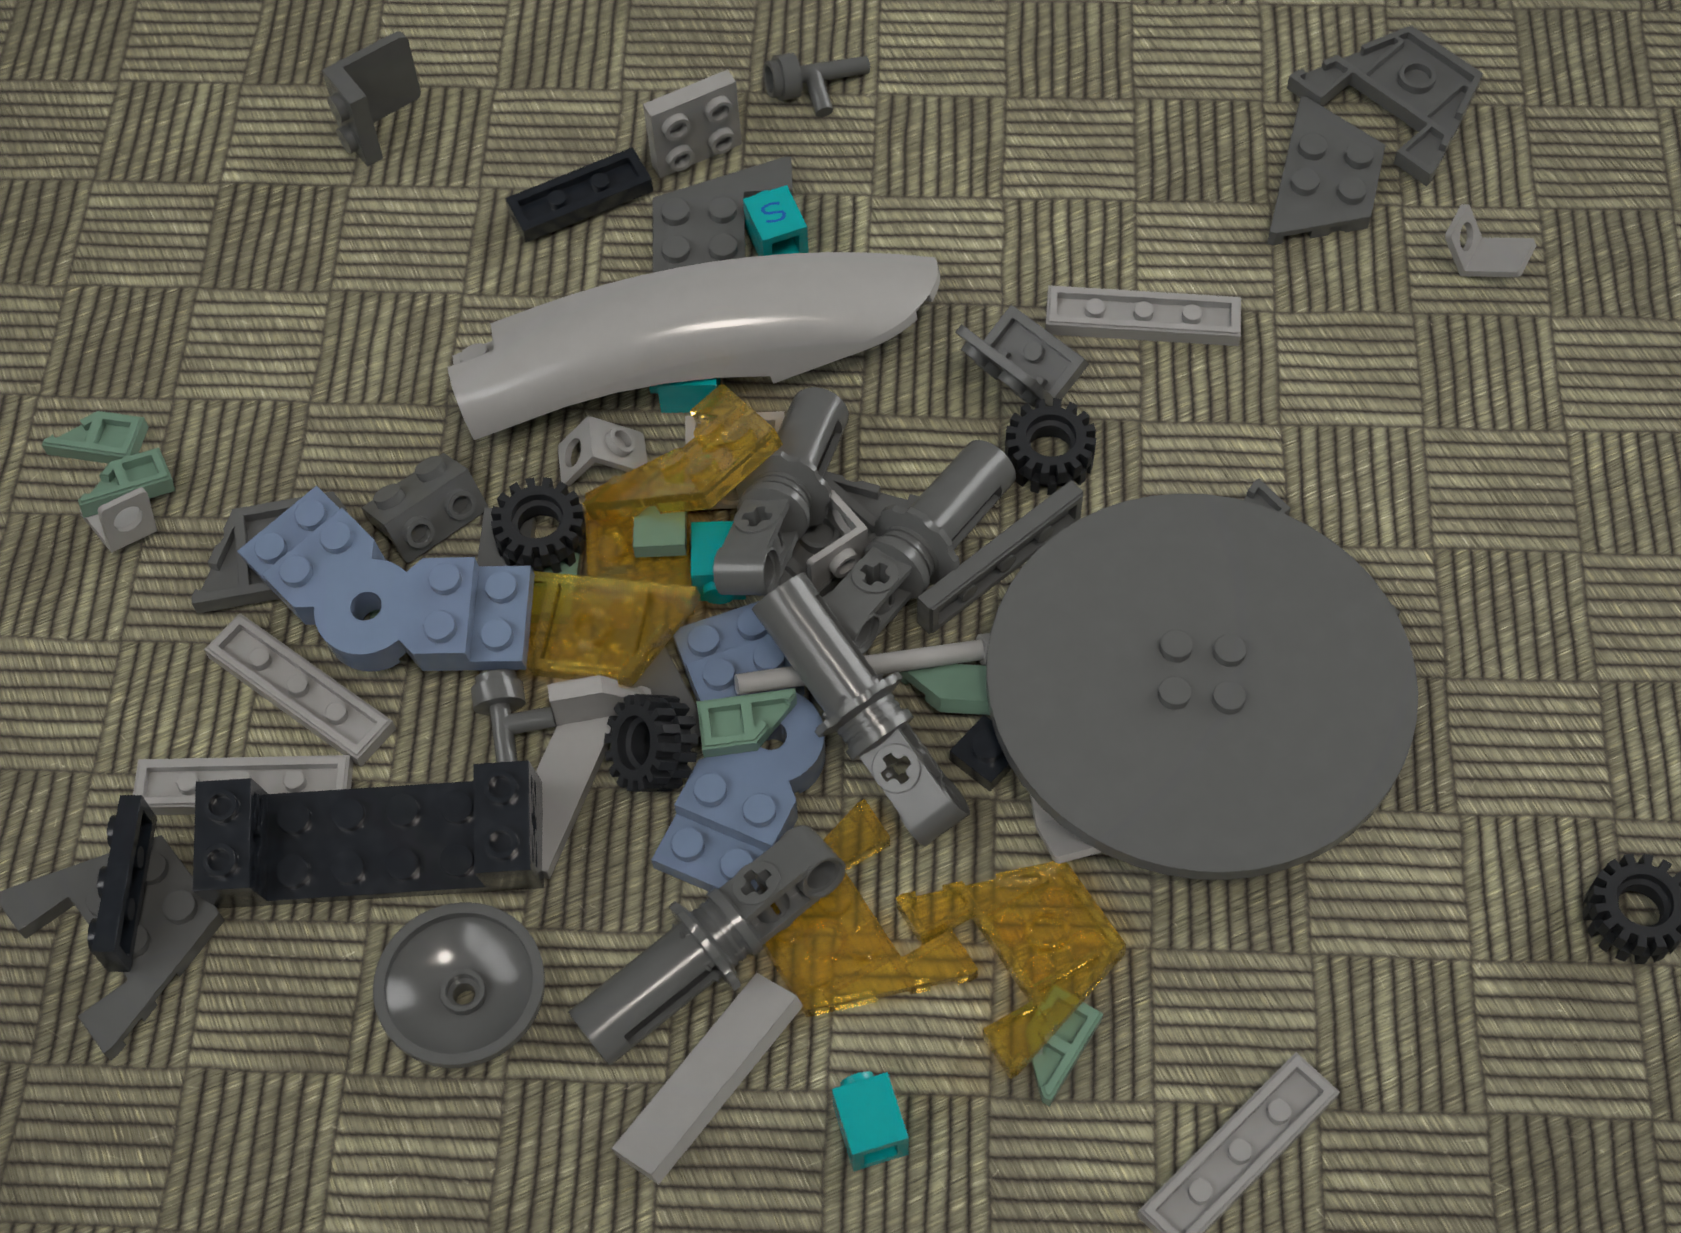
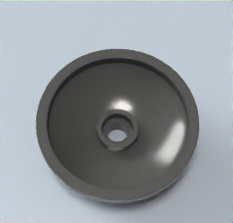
M460 902L446 904L430 909L409 921L387 944L379 959L374 975V1006L378 1019L390 1040L408 1056L435 1067H471L502 1055L526 1034L533 1024L543 1001L545 970L542 957L533 937L514 917L498 908L480 903ZM465 991L475 993V997L470 1003L464 1005L457 1003V998L461 993Z

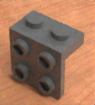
M400 31L394 32L322 70L329 94L327 102L338 124V129H336L338 138L349 154L356 152L367 167L383 159L374 123L419 99L421 95L409 40Z
M1010 305L984 340L962 324L955 332L966 342L960 349L962 352L974 360L975 364L996 380L1000 379L1011 388L1012 392L1033 408L1037 399H1044L1046 406H1052L1053 398L1063 399L1089 365L1082 356L1013 305Z

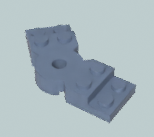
M317 485L237 550L247 565L305 625H316L320 635L336 658L351 668L361 671L389 669L400 663L398 658L407 653L422 671L527 669L535 578L531 566H479L475 557L422 558L406 572L400 566L386 561L375 540L343 508L340 509ZM380 610L374 618L363 620L369 612Z
M759 601L671 630L675 647L696 702L741 696L737 695L735 690V674L792 666L752 611V608ZM804 686L785 688L796 689L797 704L767 739L779 740L784 743L782 746L773 750L760 747L758 751L707 757L698 760L674 804L676 815L651 859L653 868L709 892L714 887L717 889L722 887L741 868L757 859L777 843L787 831L794 827L798 819L797 802L794 793L798 791L800 794L816 782L823 770L826 758L825 736L819 738L815 732L816 728L822 723V719L814 705L803 697L805 693ZM754 879L751 880L752 886L758 892L760 890L759 885Z

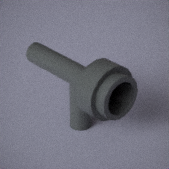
M794 53L773 55L771 60L764 63V83L770 97H777L780 101L800 98L802 84L806 83L816 116L824 117L833 112L824 80L869 74L870 62L867 56L800 65Z
M496 669L483 672L475 677V684L471 687L473 710L478 714L490 715L496 762L518 761L515 734L557 727L551 706L511 714V712L522 708L526 704L523 681L517 678L515 671Z

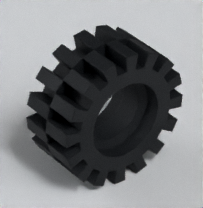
M1053 398L1052 406H1046L1044 399H1037L1034 410L1026 403L1021 406L1020 415L1014 413L1010 418V426H1007L1005 454L1012 462L1015 473H1017L1016 482L1023 487L1029 480L1031 482V492L1039 494L1040 487L1047 486V495H1052L1057 491V486H1064L1070 480L1075 481L1080 486L1086 480V473L1090 474L1093 468L1097 439L1095 438L1096 429L1094 423L1089 424L1090 416L1085 411L1077 416L1078 405L1072 402L1064 409L1061 408L1062 399ZM1041 437H1056L1065 441L1069 445V450L1059 456H1044L1034 451L1031 443Z
M534 477L525 479L527 488L522 490L516 482L509 486L511 497L502 492L497 498L499 507L493 506L491 515L493 521H491V527L500 557H504L505 564L508 566L516 564L517 566L533 567L535 577H545L544 568L551 567L553 575L562 572L560 562L564 561L569 567L576 562L574 552L582 555L585 549L584 540H587V528L579 497L575 491L569 493L568 485L561 481L554 489L552 478L543 477L542 486H536ZM550 516L559 522L558 528L552 534L542 538L525 537L520 532L521 525L533 517Z
M653 694L625 696L623 698L624 702H618L614 707L618 716H609L607 725L613 729L612 733H605L604 743H611V750L605 752L606 761L614 762L609 768L611 776L619 777L616 783L621 788H627V791L671 792L673 789H679L684 785L682 778H689L692 773L687 763L696 762L698 754L691 751V744H698V734H691L690 729L696 725L694 716H686L690 708L686 703H679L680 698L676 696Z
M1634 853L1624 855L1619 863L1616 858L1607 863L1603 870L1601 869L1583 903H1587L1582 911L1583 921L1592 920L1587 928L1590 937L1593 938L1601 934L1603 940L1598 946L1604 952H1607L1611 945L1617 947L1619 950L1615 958L1624 962L1630 954H1634L1635 964H1645L1650 957H1652L1654 962L1664 959L1668 952L1671 954L1681 943V871L1674 877L1670 876L1667 871L1672 864L1664 859L1658 867L1652 866L1654 855L1643 854L1638 862L1635 861ZM1633 891L1650 898L1659 909L1660 917L1658 923L1652 926H1642L1629 920L1619 908L1620 895Z

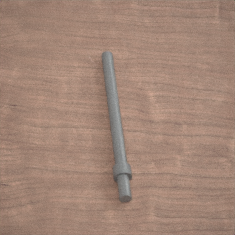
M990 633L978 634L976 640L866 655L864 657L877 675L972 661H980L982 665H986ZM792 666L734 675L737 695L806 686Z

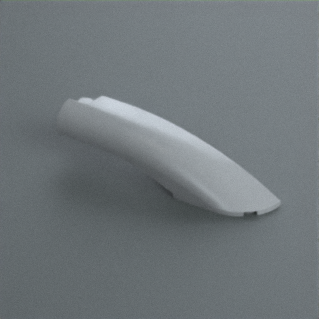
M818 252L728 259L653 272L574 293L490 323L493 341L485 344L477 343L470 345L462 352L452 355L453 365L448 367L449 378L463 419L474 440L570 405L618 392L655 385L712 378L770 376L774 384L875 347L904 331L918 320L916 311H918L924 301L933 302L940 284V270L936 257L867 252Z

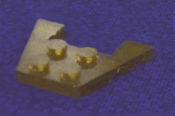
M720 384L690 410L698 427L693 432L695 437L684 447L664 455L657 463L658 469L644 481L614 475L582 504L593 520L605 519L608 516L606 512L608 510H619L623 517L638 516L648 506H656L660 514L711 509L778 450L783 443L774 427L728 387Z
M865 799L858 802L823 839L843 860L846 870L890 846L889 834ZM846 872L842 882L833 892L819 899L799 915L789 927L778 932L762 945L789 990L798 996L803 1005L801 1009L806 1017L875 1003L877 998L907 991L910 995L931 990V986L948 982L966 983L978 977L977 966L952 929L901 957ZM775 902L770 906L775 914L779 915L780 910Z
M1052 861L996 873V879L970 885H965L963 881L942 885V891L918 896L913 891L903 893L895 898L896 908L922 946L972 919L1029 1001L1024 1006L983 1028V1039L1010 1079L1020 1074L1126 954V943L1067 862L1057 864Z

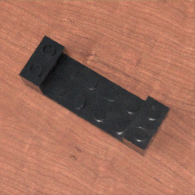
M529 760L473 764V781L278 794H268L252 778L196 782L193 892L210 904H214L216 908L222 909L544 888V874L542 872V781Z

